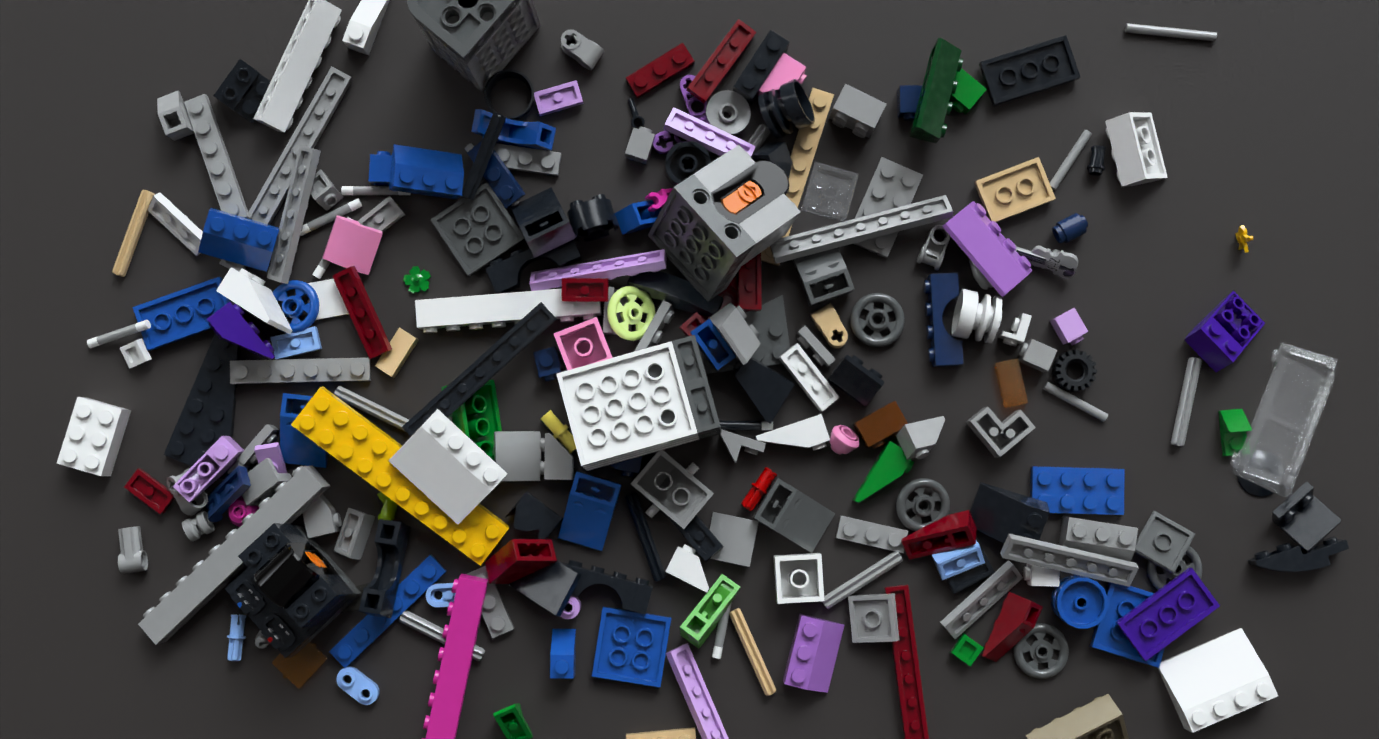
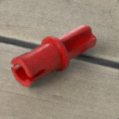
M765 467L756 482L751 484L752 488L741 502V505L747 510L752 511L763 494H767L766 490L774 478L777 477V474Z

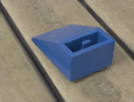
M283 393L280 412V449L284 463L326 468L328 452L291 425L313 396Z
M576 472L558 538L602 551L622 485Z

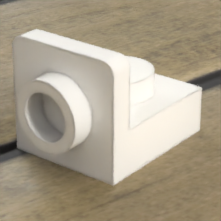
M1022 313L1018 318L1015 317L1011 326V331H1014V333L1002 331L999 333L998 338L1004 339L1003 343L1011 346L1023 343L1032 316Z

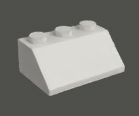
M1129 112L1105 121L1107 126L1106 134L1111 142V154L1116 162L1117 178L1121 183V187L1135 186L1168 178L1152 113Z

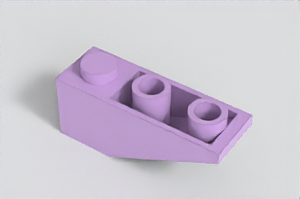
M221 436L173 487L189 503L192 502L235 464L244 449L230 436Z

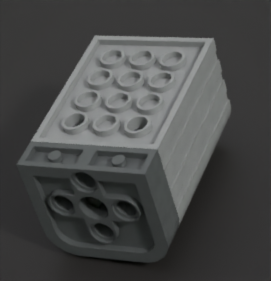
M407 0L410 12L434 52L441 59L443 58L454 70L459 71L466 80L472 82L482 93L488 80L495 73L505 68L541 26L533 0Z

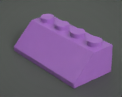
M973 201L942 227L1003 297L1033 270L1030 268L1031 264L1028 259L1017 253L1015 244L1000 233L1001 228L995 221H990L985 215L986 210L983 206Z

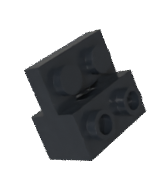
M239 59L213 97L253 123V118L271 81ZM250 85H253L249 92L246 94V96L243 99H241L250 87Z

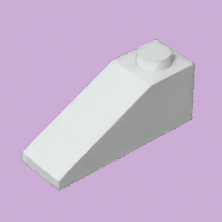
M361 0L349 21L342 40L347 48L366 55L370 54L390 0Z
M822 414L755 436V439L760 442L803 448L812 447L813 451L826 447L825 442L830 440Z

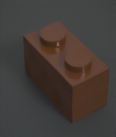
M892 401L853 423L866 448L872 446L873 449L886 443L884 438L891 434L895 438L902 427L908 424L896 401Z

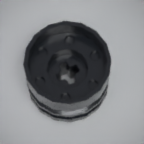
M796 79L780 86V94L772 89L768 94L763 93L758 97L763 119L776 139L783 138L785 133L792 134L794 131L793 124L798 129H803L815 122L809 98Z

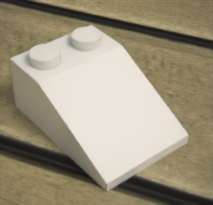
M231 267L216 291L264 322L291 334L293 330L275 296L269 288L264 286L266 281L243 268L237 271Z

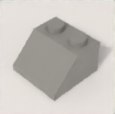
M730 302L708 319L714 324L736 358L744 365L761 344L757 339L759 333L752 324L748 326L744 320L747 315L740 306L735 307Z

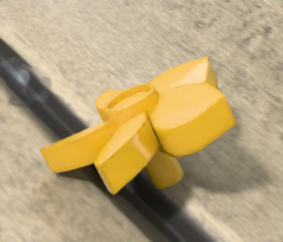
M1241 225L1238 232L1235 233L1239 243L1238 250L1244 249V252L1247 253L1249 252L1247 242L1253 240V236H1248L1247 229L1244 225Z

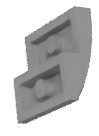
M540 431L494 432V462L507 473L501 481H540Z
M713 512L709 530L724 547L710 559L750 567L759 521Z

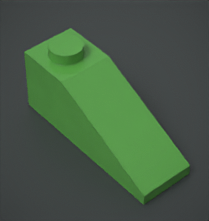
M721 574L682 623L680 635L699 649L713 632L741 587Z

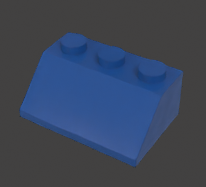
M393 145L389 190L449 199H458L462 196L464 180L462 154Z
M210 208L198 252L267 272L279 228Z

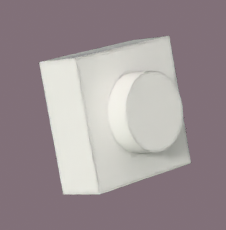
M142 338L120 347L129 369L152 359Z

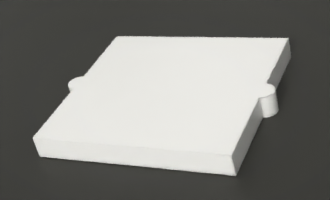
M334 279L308 283L316 291L319 298L320 306L316 320L349 314Z

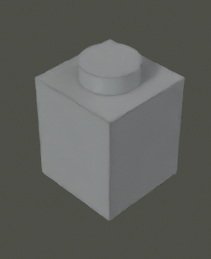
M645 127L633 128L625 151L626 158L648 164L655 139V134H652V130Z
M1030 339L1027 343L1023 342L1019 349V362L1041 372H1047L1057 350L1034 339Z

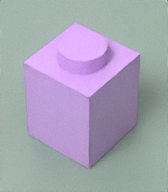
M1075 308L1050 320L1063 345L1069 342L1071 345L1084 339L1082 335L1088 332Z

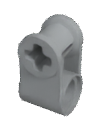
M566 30L561 36L563 52L588 70L594 68L605 52L597 43L587 39L575 30ZM567 40L570 41V42H571L572 40H575V45L571 43V44L568 46V45H567Z
M936 225L928 232L916 263L920 264L922 262L933 266L934 270H939L950 240V235L942 227L943 225ZM939 230L943 232L944 240L942 242L934 239V231Z
M188 468L180 475L167 477L166 483L181 511L191 516L198 513L207 504L208 496L203 491L194 499L197 505H194L192 502L189 503L173 487L190 469Z

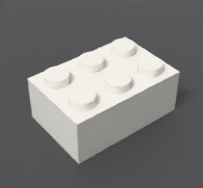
M77 397L57 464L98 476H111L131 410L90 398Z

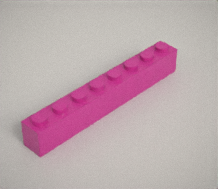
M461 574L459 579H454L452 593L456 594L454 602H450L448 606L447 616H451L449 625L445 624L442 638L446 639L444 648L440 647L437 661L441 662L440 670H436L434 674L433 684L437 685L435 693L431 692L428 707H432L430 716L426 715L423 729L427 730L426 738L421 739H456L489 579Z

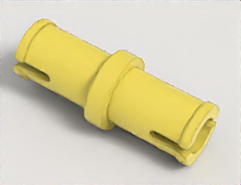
M552 410L547 412L540 420L554 434L553 437L557 438L569 453H572L576 449L573 435L568 430L569 427L566 424L563 425L553 414Z

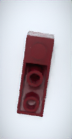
M1009 592L1007 598L1003 601L998 619L994 622L989 640L985 643L982 656L997 662L1035 627L1043 606Z

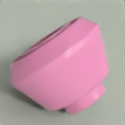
M844 425L833 427L829 442L831 449L839 455L848 454L859 447V437L852 429Z

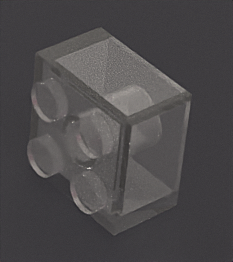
M814 162L801 210L844 222L848 216L859 174Z

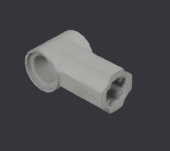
M140 526L118 529L121 550L118 556L120 572L126 574L146 571L148 568V557L143 550Z

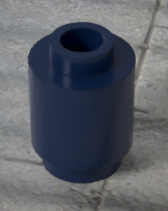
M1074 213L1057 222L1056 226L1052 227V232L1060 244L1063 242L1068 243L1087 232L1088 222L1083 215Z

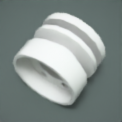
M962 289L954 310L951 327L952 336L968 339L972 330H975V341H981L984 335V342L991 344L1001 324L1002 298L994 296L991 301L990 294H985L981 303H979L978 292Z

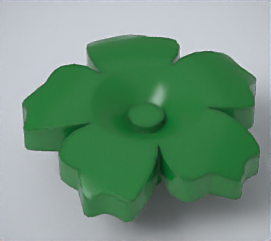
M413 266L409 270L411 275H404L403 281L407 286H410L409 292L414 294L419 293L420 288L424 292L429 289L430 282L427 281L431 278L429 271L424 269L420 271L419 266Z

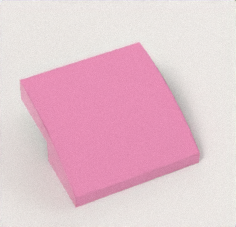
M337 215L323 254V259L345 268L355 266L357 272L369 275L383 232L360 225L358 221Z

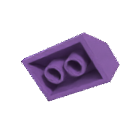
M799 613L783 677L784 684L805 690L828 693L844 624Z

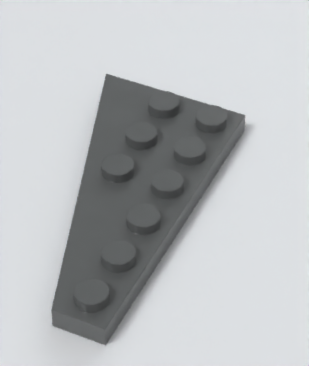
M783 295L763 304L761 311H748L745 313L747 317L744 320L748 326L752 324L759 333L757 339L761 343L752 355V358L766 366L782 364L779 357L790 349ZM699 349L706 374L735 370L733 367L738 360L736 357L716 370Z

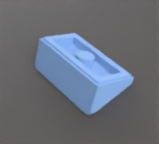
M977 541L974 545L932 554L942 580L985 563Z

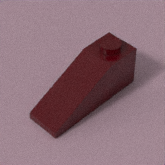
M966 510L946 515L902 538L901 542L910 560L976 544L977 528L970 511Z

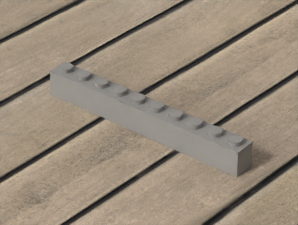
M313 465L300 466L295 469L291 474L293 477L288 482L281 483L275 489L276 493L271 498L267 497L258 505L259 509L254 514L250 513L242 520L243 525L230 531L225 536L227 540L222 545L218 544L209 551L210 556L205 561L201 560L192 568L193 572L189 576L182 577L175 584L177 587L172 592L165 593L159 599L161 603L156 607L148 609L143 614L144 619L138 625L155 645L167 642L246 567L238 556L273 523L291 524L330 487Z

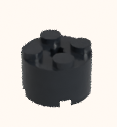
M694 141L675 144L669 150L665 161L666 175L670 183L676 186L710 164L711 159L708 151L701 144ZM691 162L692 169L688 168L685 170L684 163L688 165Z
M605 194L592 197V200L585 202L577 200L570 203L567 215L576 236L575 241H579V238H584L585 242L598 240L610 235L609 230L614 228V232L618 229L611 200L606 199Z

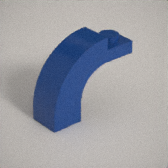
M475 109L471 132L484 138L493 113L482 109ZM506 118L497 143L539 150H552L556 128L542 122H523Z

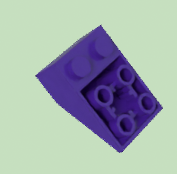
M1233 290L1193 328L1184 340L1215 372H1218L1236 360L1264 326L1265 322Z
M228 302L205 320L220 339L268 360L275 357L272 354L275 351L267 340L262 342L257 335L260 331L252 322L247 323L242 316L245 313L238 304L232 305L231 302Z

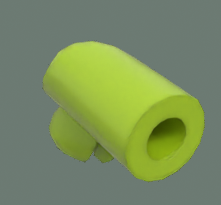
M380 492L377 496L383 503L381 514L378 515V520L393 521L397 511V504Z

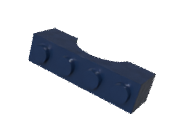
M958 273L930 274L927 280H924V293L928 294L929 302L925 303V314L930 319V325L927 326L926 333L927 339H931V348H928V361L932 362V367L963 365L962 341L950 336L945 330L942 321L945 306L949 301L959 296Z

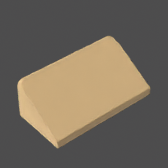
M399 327L390 341L392 350L382 354L375 366L395 378L419 339Z

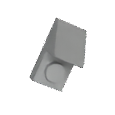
M721 430L722 433L720 435L734 463L737 461L741 446L745 447L744 452L757 455L758 451L764 452L766 443Z

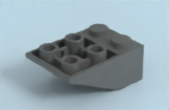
M838 248L792 259L809 308L847 295L855 290L847 266Z
M776 478L753 518L812 553L835 513L781 479Z

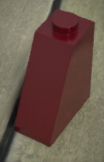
M512 539L485 562L489 584H510L555 563L557 559L552 539Z

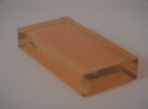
M1018 358L994 363L1004 408L1028 403Z

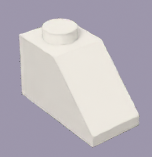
M686 544L683 547L678 546L665 572L708 592L709 586L699 556L695 554L696 550Z

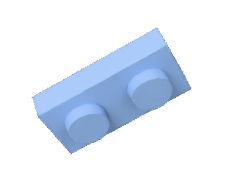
M316 326L297 333H286L270 337L272 347L275 350L276 360L322 349Z

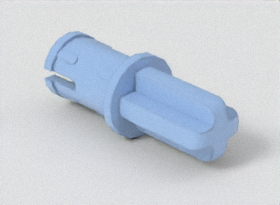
M231 614L230 634L227 635V638H229L227 660L229 661L241 660L243 639H246V636H244L246 615L239 614L238 619L237 614Z

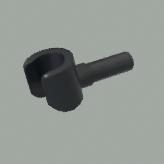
M633 98L628 99L633 117L631 121L632 127L636 128L634 125L635 119H641L644 126L645 120L642 116H639Z

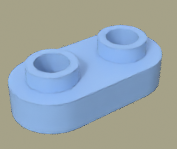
M437 583L430 586L426 591L427 602L433 607H448L450 602H454L456 594L452 593L453 583ZM436 591L442 592L441 599L435 597Z
M348 666L337 674L336 681L338 686L360 704L370 705L378 699L380 694L378 685L357 668ZM346 675L352 678L351 683L345 682L344 677ZM364 689L369 690V697L363 696Z

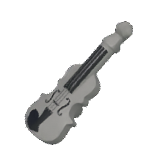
M1017 246L1015 249L1020 256L1026 257L1033 266L1050 269L1054 275H1059L1063 278L1073 277L1078 267L1077 256L1063 250L1054 249L1051 251V249H1046L1042 246H1036L1032 251Z

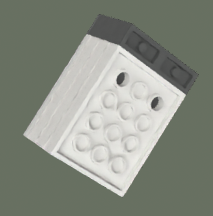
M695 335L556 374L580 464L587 471L722 433Z

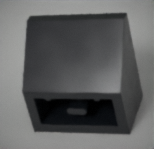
M846 355L828 377L827 381L865 407L885 383L881 380L883 376L872 368L868 370L862 366L864 362L857 356Z

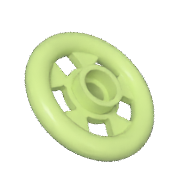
M625 286L617 290L610 298L607 307L608 322L612 330L619 337L630 341L639 340L643 337L656 314L653 300L649 294L634 286ZM626 296L629 302L622 306L620 300ZM637 297L643 301L641 306L635 302ZM632 309L634 311V317L631 315ZM619 312L623 320V322L620 323L618 322L616 313ZM643 313L647 314L645 323L640 321ZM628 324H629V325H634V324H635V325H636V331H633V332L629 331Z

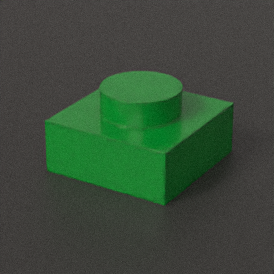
M963 633L950 652L971 667L984 647Z

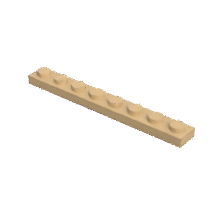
M812 88L809 97L815 122L803 129H799L790 156L792 167L785 195L797 208L834 94ZM791 227L782 238L789 236ZM770 246L761 252V261L776 266L780 265V263L775 264Z

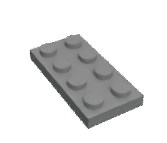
M881 157L854 219L911 204L923 174ZM898 232L853 244L887 258Z

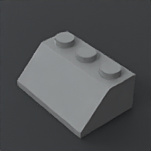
M1062 516L1059 545L1131 561L1135 552L1138 528Z

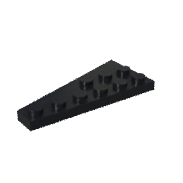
M216 333L164 452L165 456L193 466L221 436H230L232 438L234 431L235 390L237 384H230V361L239 360L240 347L220 339ZM226 471L220 478L225 479L229 475L227 473L228 471Z

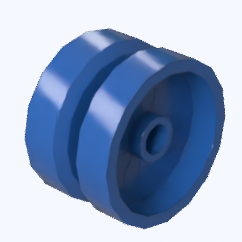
M1070 575L1060 580L1059 587H1054L1051 594V606L1055 615L1061 621L1078 629H1088L1098 625L1105 618L1108 610V597L1105 589L1097 581L1080 575ZM1082 598V600H1080L1082 604L1078 606L1077 601L1078 599Z

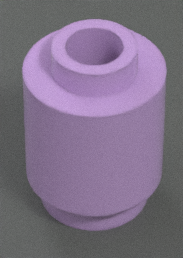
M571 595L568 603L572 605V611L567 612L564 609L561 614L562 618L572 619L580 612L581 601L577 596Z

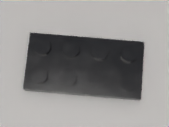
M1067 35L979 63L993 106L1080 78Z

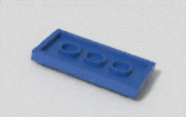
M222 277L202 282L133 307L137 322L149 320L151 324L150 329L141 331L147 350L151 351L212 329L205 320L230 302L228 298L216 291L223 281Z
M1031 466L1030 497L1047 502L1050 513L1124 515L1125 469Z

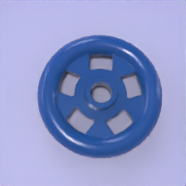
M290 280L288 284L282 283L272 292L277 302L283 301L282 311L284 315L292 318L290 327L293 331L291 333L304 331L314 323L319 313L320 304L316 291L308 283L300 280ZM295 289L296 295L288 297L287 291ZM307 294L310 302L305 305L301 297ZM297 304L295 311H292V306ZM304 311L307 312V317L301 321L299 317Z

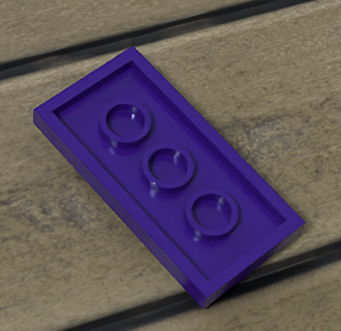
M1188 568L1115 623L1142 660L1147 661L1220 607V605L1193 568Z

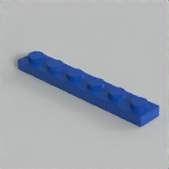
M432 554L429 555L398 585L391 618L372 615L365 616L329 652L344 668L349 666L447 570Z

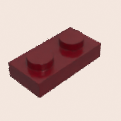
M562 278V301L608 302L609 278Z
M141 468L135 471L124 486V488L159 514H164L175 499L168 488Z

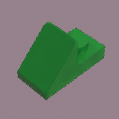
M1243 409L1218 411L1223 456L1248 454L1246 431H1252V428Z
M519 703L493 713L495 720L507 739L533 738L532 731L522 715Z

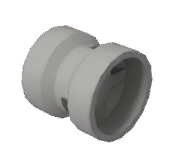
M205 511L198 513L193 519L188 518L182 521L183 530L192 542L200 539L204 533L209 534L215 531L214 524L208 520L207 512Z

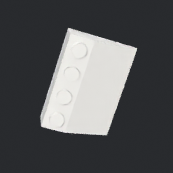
M438 409L388 460L457 524L507 475L496 462Z
M1242 628L1166 659L1160 663L1158 668L1184 729L1192 733L1278 696L1267 670Z

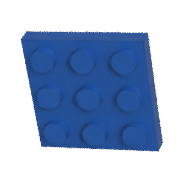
M1109 582L1106 589L1108 610L1105 618L1096 625L1090 646L1159 668L1165 647L1147 661H1144L1115 623L1154 593L1132 586L1128 587Z
M603 606L592 677L661 687L671 617L648 613L641 614Z

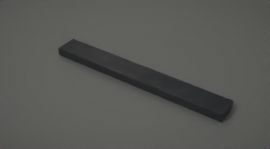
M540 302L403 425L402 428L411 437L437 409L448 418L556 321V317Z

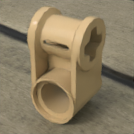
M831 303L811 314L816 327L831 347L841 348L845 345L848 333ZM834 332L843 335L841 342L832 340Z

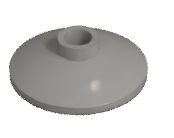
M730 90L720 91L714 94L708 101L706 118L710 125L734 135L745 129L749 123L751 116L750 106L739 93ZM723 112H728L730 118H725Z

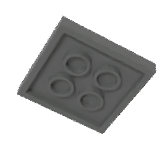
M488 182L478 188L473 200L464 197L430 219L469 277L525 240L523 234Z

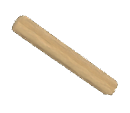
M148 190L141 191L114 264L113 274L121 277L126 276L149 213L147 210L155 195L153 192Z
M734 609L730 611L729 615L766 696L774 694L776 692L775 685L741 609Z

